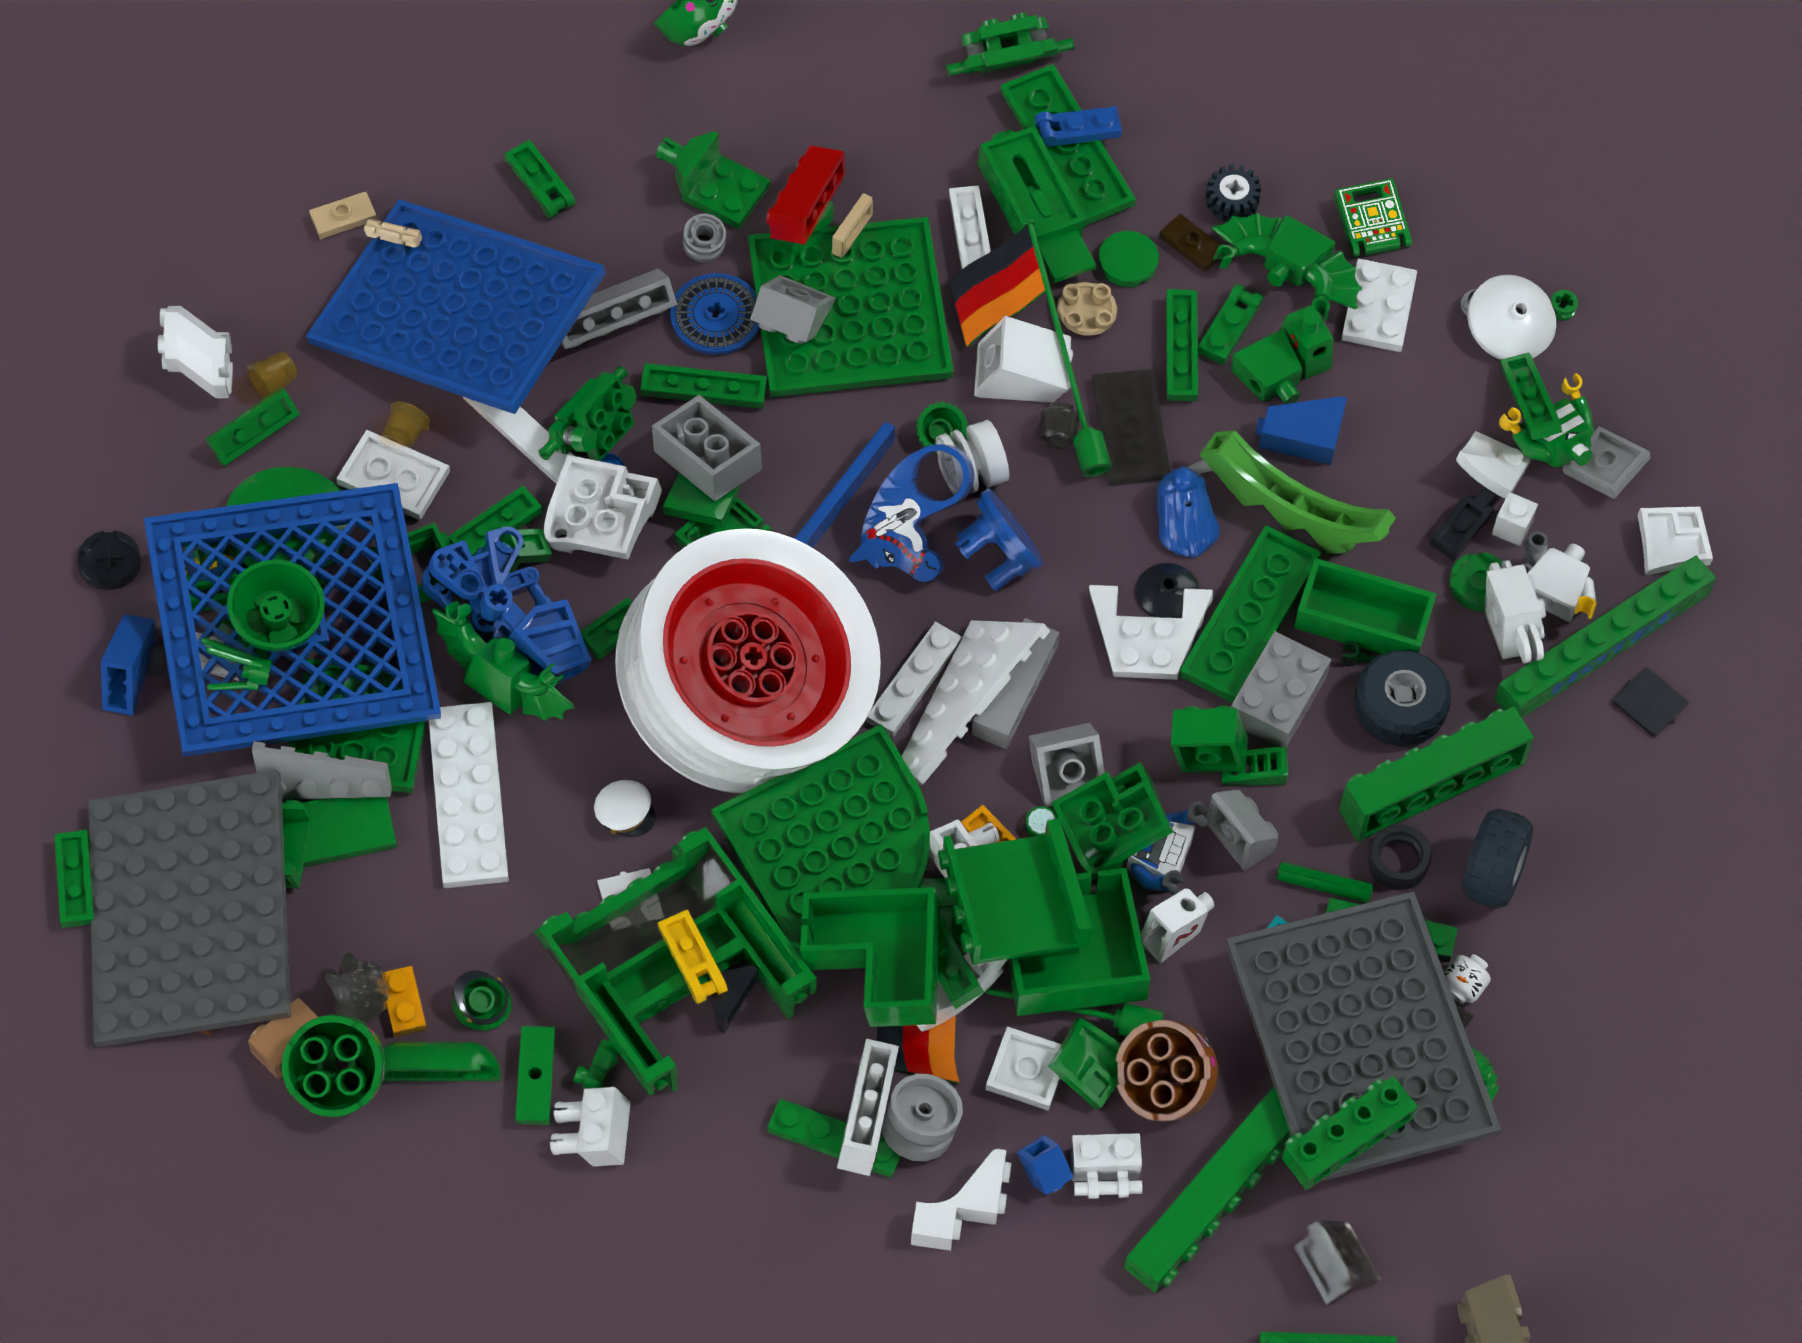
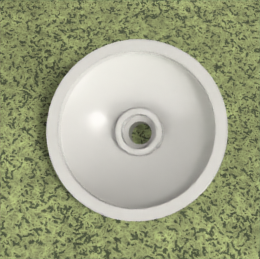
M1499 275L1490 278L1479 286L1470 299L1467 317L1471 333L1481 348L1497 359L1502 360L1530 352L1532 359H1534L1547 349L1554 338L1556 314L1551 301L1538 285L1526 278L1516 275ZM1516 307L1521 309L1523 314L1517 313Z

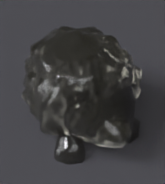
M349 952L342 957L339 975L332 970L325 973V979L333 990L336 1002L335 1008L338 1014L351 1016L364 1022L373 1020L386 1010V1001L390 997L388 992L389 984L386 981L385 972L377 962L371 960L362 961Z

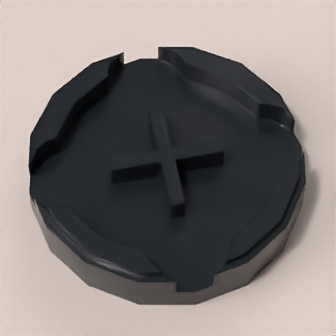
M115 530L107 533L104 531L96 532L88 537L80 546L77 555L80 575L87 584L102 590L122 588L133 581L140 570L142 561L138 545L132 537Z

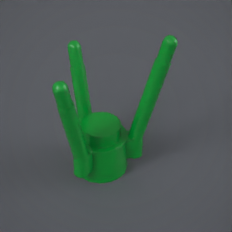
M205 637L202 638L201 642L203 644L211 646L206 648L207 653L243 664L242 678L248 679L247 682L209 684L207 686L208 690L249 689L257 691L259 684L267 686L272 660L253 656Z

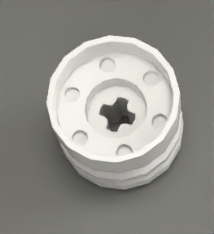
M989 420L968 426L966 429L967 441L959 430L952 431L950 437L946 433L936 437V444L955 446L969 457L974 469V483L970 493L978 491V477L987 488L1009 481L1006 454L997 430ZM937 451L941 473L952 494L955 495L963 481L961 465L953 455L944 451Z

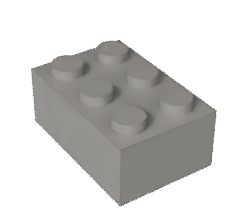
M700 395L652 425L654 452L714 501H717L762 470L760 443Z
M1274 631L1231 705L1232 708L1238 709L1245 731L1276 747L1287 748L1328 676L1331 659Z

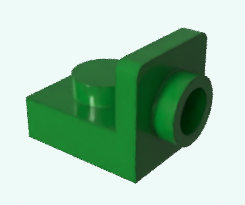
M542 528L518 530L522 534L523 545L509 573L515 572L520 563L545 562L550 559L552 552ZM507 534L502 541L512 549L517 546L516 538L511 534Z

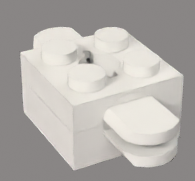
M1510 560L1503 561L1501 568L1497 562L1491 563L1486 576L1485 615L1502 659L1520 656L1523 663H1528L1531 661L1532 654L1535 661L1542 660L1544 649L1541 639L1544 638L1545 634L1541 618L1546 616L1545 605L1542 599H1537L1534 577L1528 576L1524 564L1512 566Z

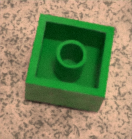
M1188 706L1183 709H1173L1171 746L1182 773L1246 771L1248 737L1237 708L1217 706L1215 709H1200L1195 706Z

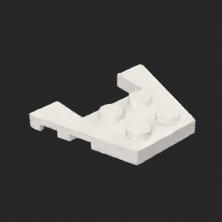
M1090 585V597L1094 605L1113 676L1177 680L1180 669L1191 650L1194 637L1202 625L1205 612L1213 600V590L1184 589L1182 618L1117 616L1118 586Z

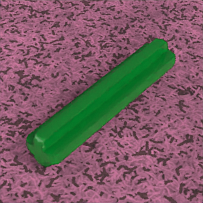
M1281 862L1277 872V879L1279 881L1363 902H1369L1373 890L1371 883L1287 862Z

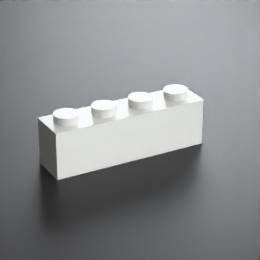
M866 1039L838 1160V1169L870 1176L877 1152L899 1046Z

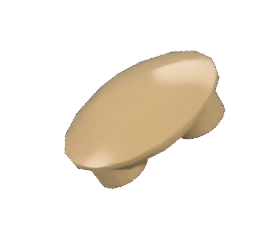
M1081 282L1068 284L1064 287L1058 299L1057 312L1061 322L1069 330L1080 335L1093 336L1102 334L1111 328L1116 320L1117 305L1108 285L1104 283Z

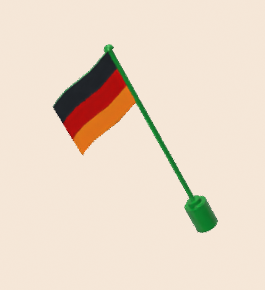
M1030 218L1024 222V228L1002 246L968 264L949 281L966 347L969 348L974 341L988 330L994 328L1005 316L1013 317L1042 294L1046 293L1082 427L1072 440L1080 471L1084 477L1099 476L1112 468L1102 431L1095 430V428L1088 427L1035 233L1034 225L1036 222Z
M988 988L984 992L990 995L1014 999L1013 992ZM1125 1003L1123 1009L1117 1008L1116 1014L1088 1008L1065 1010L1114 1021L1113 1028H1118V1035L1127 1037L1135 1028L1146 1022L1163 1020L1164 1011ZM956 1016L923 1032L917 1025L877 1027V1041L899 1046L894 1070L910 1074L934 1075L947 1082L960 1084L954 1058Z

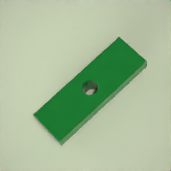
M521 1026L516 1124L550 1125L555 1027ZM535 1074H538V1075L541 1076V1077L538 1078V1079H532V1078H530L532 1075H535Z

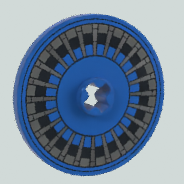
M705 274L688 281L675 295L678 305L671 307L670 310L671 324L677 337L691 349L704 354L722 355L737 351L746 346L756 336L760 328L758 326L759 323L750 320L757 300L756 292L745 281L728 274ZM715 310L720 311L718 318L712 317Z

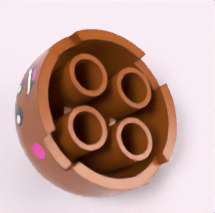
M1158 1020L1146 1022L1138 1026L1122 1042L1116 1057L1119 1081L1117 1087L1123 1100L1134 1112L1150 1120L1175 1121L1192 1116L1205 1106L1216 1087L1218 1063L1210 1042L1196 1028L1180 1021Z

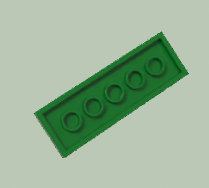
M1054 64L1000 85V93L1023 130L1033 126L1036 127L1034 117L1040 112L1057 114L1081 111ZM1052 128L1054 131H1059V128ZM1100 140L1046 147L1085 219L1084 226L1135 206V196Z
M1265 525L1180 669L1179 677L1233 703L1274 631L1278 632L1308 580L1314 558L1320 559L1321 551Z

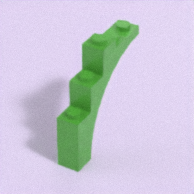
M1235 430L1215 432L1199 454L1243 506L1264 505L1285 530L1306 529L1326 554L1347 553L1354 548L1356 543L1378 542L1387 536L1390 526L1396 519L1389 509H1369L1352 506L1307 488L1265 460Z

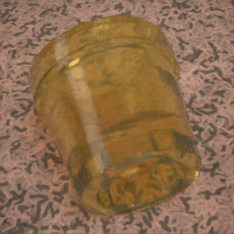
M283 351L260 361H254L247 366L248 378L262 398H266L279 388H284L298 377L295 364Z
M396 401L391 404V414L382 437L411 448L420 434L429 429L430 418L417 407L406 402Z

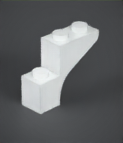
M993 1150L959 1193L951 1199L939 1203L916 1202L911 1245L951 1251L952 1241L960 1239L962 1220L996 1225L997 1214H1004L1007 1194L1001 1193L1002 1182L1009 1183L1011 1163L1005 1162L1006 1150Z

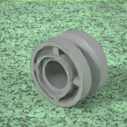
M698 214L690 218L685 224L682 244L685 253L697 262L707 263L716 260L722 254L725 247V226L720 219L710 214ZM701 235H706L710 237L711 240L701 241L697 237Z

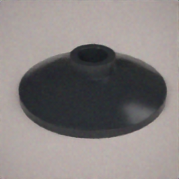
M1160 563L1151 566L1143 572L1137 583L1136 595L1141 607L1151 616L1182 618L1184 589H1199L1196 578L1186 568L1173 563ZM1170 584L1173 585L1174 588L1166 589L1163 585Z

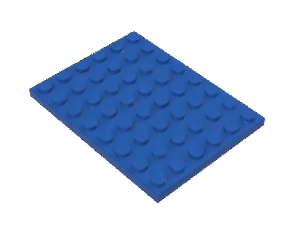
M399 199L384 222L404 226L406 230L407 228L419 230L422 235V241H420L419 246L410 247L406 246L405 242L402 245L381 240L380 236L378 239L372 238L306 335L309 344L516 414L606 275L604 265Z

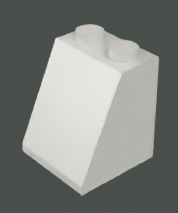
M1005 316L978 343L974 396L979 398L1054 403L1060 396L1068 392L1070 382L1055 331ZM1063 334L1071 362L1073 357V350L1070 349L1071 336Z

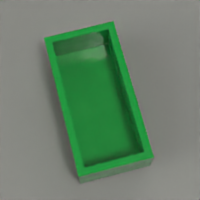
M1314 558L1297 611L1294 629L1342 643L1353 641L1360 648L1379 654H1385L1393 650H1410L1419 653L1437 593Z

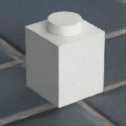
M1509 492L1497 515L1492 535L1521 547L1533 522L1538 504Z

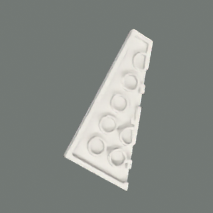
M970 621L902 755L917 784L923 785L947 756L946 748L956 737L961 739L968 731L966 724L975 714L980 716L1011 679L1010 671L1020 660L1025 662L1032 654L1029 649L1038 638L1044 639L1048 635L1050 630L1044 623Z

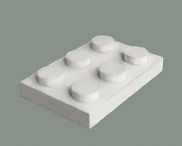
M1358 259L1355 278L1358 284L1362 286V290L1356 296L1358 308L1352 309L1348 307L1341 341L1401 352L1417 270Z
M366 430L338 475L337 484L347 489H357L398 483L403 513L421 521L450 473V468L445 463Z

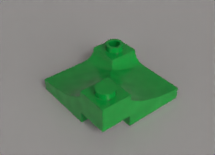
M1141 762L1113 778L1107 771L1051 802L1080 864L1086 873L1091 872L1092 879L1094 880L1097 878V871L1120 869L1121 864L1128 857L1174 833L1154 783Z

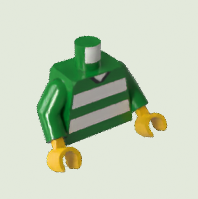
M1575 373L1573 376L1576 387L1569 386L1566 378H1564L1561 385L1562 391L1566 395H1570L1572 400L1564 398L1553 404L1561 422L1562 433L1532 440L1524 421L1518 424L1521 420V413L1517 408L1512 407L1508 411L1512 421L1505 414L1500 417V427L1503 430L1513 432L1512 438L1528 459L1546 462L1554 468H1560L1572 460L1579 466H1583L1591 460V436L1594 434L1593 418L1585 396H1581L1579 392L1583 382L1579 374Z

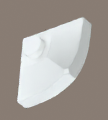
M1475 431L1466 446L1459 452L1456 459L1460 466L1477 482L1505 499L1509 492H1513L1531 460L1519 449L1512 448Z
M1700 506L1640 508L1637 516L1642 537L1646 576L1673 570L1695 555L1706 566L1711 564L1713 556Z

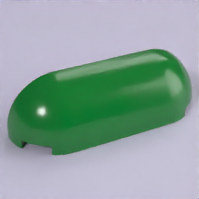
M401 1041L390 1043L383 1047L386 1057L384 1081H501V1068L496 1056L491 1050L479 1043Z

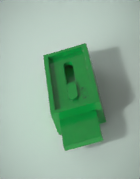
M1033 126L1018 132L1007 129V131L994 134L991 141L980 144L977 165L1014 235L1024 228V222L1027 219L1035 220L1034 229L1042 259L1053 282L1056 283L1096 269V263L1082 239L1085 219L1036 127Z

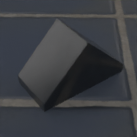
M753 965L721 972L728 991L720 995L717 993L709 995L718 1030L722 1033L726 1032L758 982V968Z

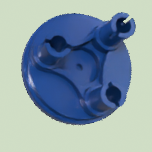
M987 488L981 493L982 497L977 500V504L982 512L978 515L979 519L957 534L960 541H957L956 545L958 548H961L959 550L967 559L989 542L991 544L996 543L1007 555V560L985 575L990 586L997 592L1016 576L1022 577L1033 568H1040L1044 565V561L1031 538L1002 500L991 489Z

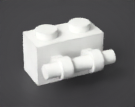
M1140 1133L1072 1135L1070 1148L1071 1171L1074 1177L1072 1181H1087L1074 1182L1075 1196L1088 1195V1199H1098L1099 1195H1118V1198H1129V1194H1142V1180L1129 1181L1139 1179L1142 1168ZM1099 1180H1117V1181H1100V1182H1098Z

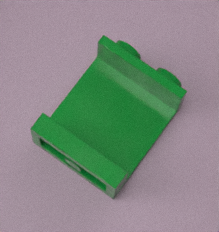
M286 800L282 803L286 888L300 889L312 816L305 804L296 800Z

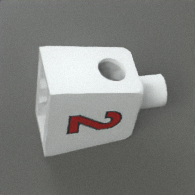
M1185 888L1150 910L1141 933L1143 946L1159 963H1162L1198 935L1208 912L1215 906L1212 897L1206 892L1195 896L1190 889Z

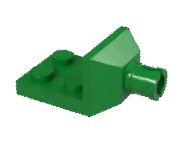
M715 131L691 138L686 146L673 141L669 137H665L663 139L664 143H660L656 152V158L675 167V178L684 202L717 217L740 230L771 187V180L719 154V133Z

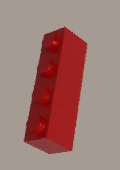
M810 145L805 155L800 156L794 173H790L787 185L784 190H780L778 193L777 202L767 212L766 223L770 226V236L772 239L806 244L845 177L844 151Z

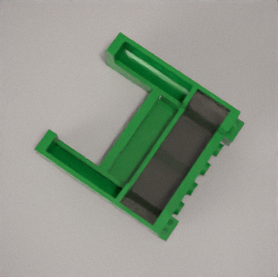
M706 827L699 831L687 833L678 844L672 847V862L665 861L655 868L654 873L644 879L637 878L633 880L626 890L616 896L612 894L605 897L599 903V906L590 912L583 911L573 919L567 911L559 916L553 915L546 919L540 928L533 931L648 1095L655 1094L654 1088L660 1091L669 1086L672 1091L678 1090L676 1064L669 1055L665 1058L661 1056L640 1025L691 994L658 929V922L688 909L720 973L728 971L744 960L749 966L757 967L759 981L788 1021L794 1015V1005L803 1002L808 997L806 992L811 997L816 991L815 975ZM708 974L698 977L700 984L707 982Z

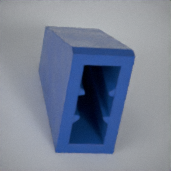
M1340 396L1269 406L1266 417H1259L1255 435L1261 436L1259 448L1331 465L1347 398Z
M123 615L101 659L102 710L134 715L155 647V619Z

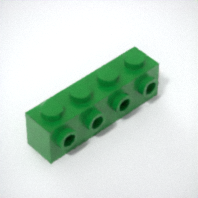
M1394 1076L1385 1081L1378 1079L1366 1089V1094L1356 1099L1353 1096L1346 1100L1339 1107L1340 1111L1330 1117L1326 1114L1314 1122L1312 1125L1313 1129L1304 1135L1299 1132L1289 1138L1285 1143L1286 1147L1282 1160L1307 1191L1413 1120L1418 1106Z

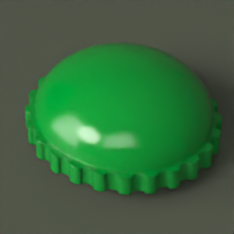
M942 401L941 403L935 402L934 405L930 404L928 408H924L923 413H920L916 421V436L919 438L918 442L922 444L923 448L936 445L937 436L946 433L950 437L951 432L959 430L964 438H966L968 421L965 419L966 416L962 414L961 409H958L956 405H951L949 402L945 403Z

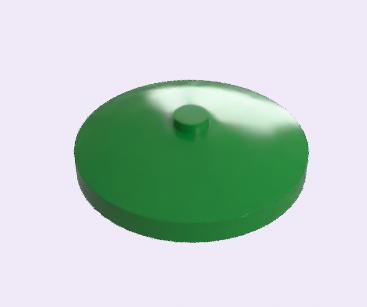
M275 467L260 471L245 479L230 495L226 506L341 490L332 481L317 472L299 467ZM348 524L335 527L343 531ZM315 529L303 531L311 536ZM324 530L317 540L329 548L336 538ZM284 533L271 536L279 540ZM292 535L285 545L298 552L305 542ZM252 538L239 540L247 545ZM261 539L254 547V550L266 556L273 547ZM342 543L336 550V553L341 555L346 544ZM229 544L235 555L238 556L241 551ZM312 547L304 555L306 559L314 564L323 556V554ZM279 551L273 560L290 561L291 558ZM249 556L243 561L248 566L258 563ZM329 559L322 569L329 566L334 561Z

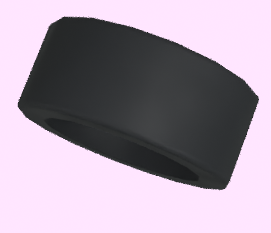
M1399 824L1388 826L1377 833L1372 840L1367 861L1369 870L1377 882L1387 888L1403 890L1410 889L1423 880L1427 874L1432 853L1428 840L1421 832L1413 827ZM1388 843H1405L1418 854V865L1409 872L1392 871L1381 861V850Z

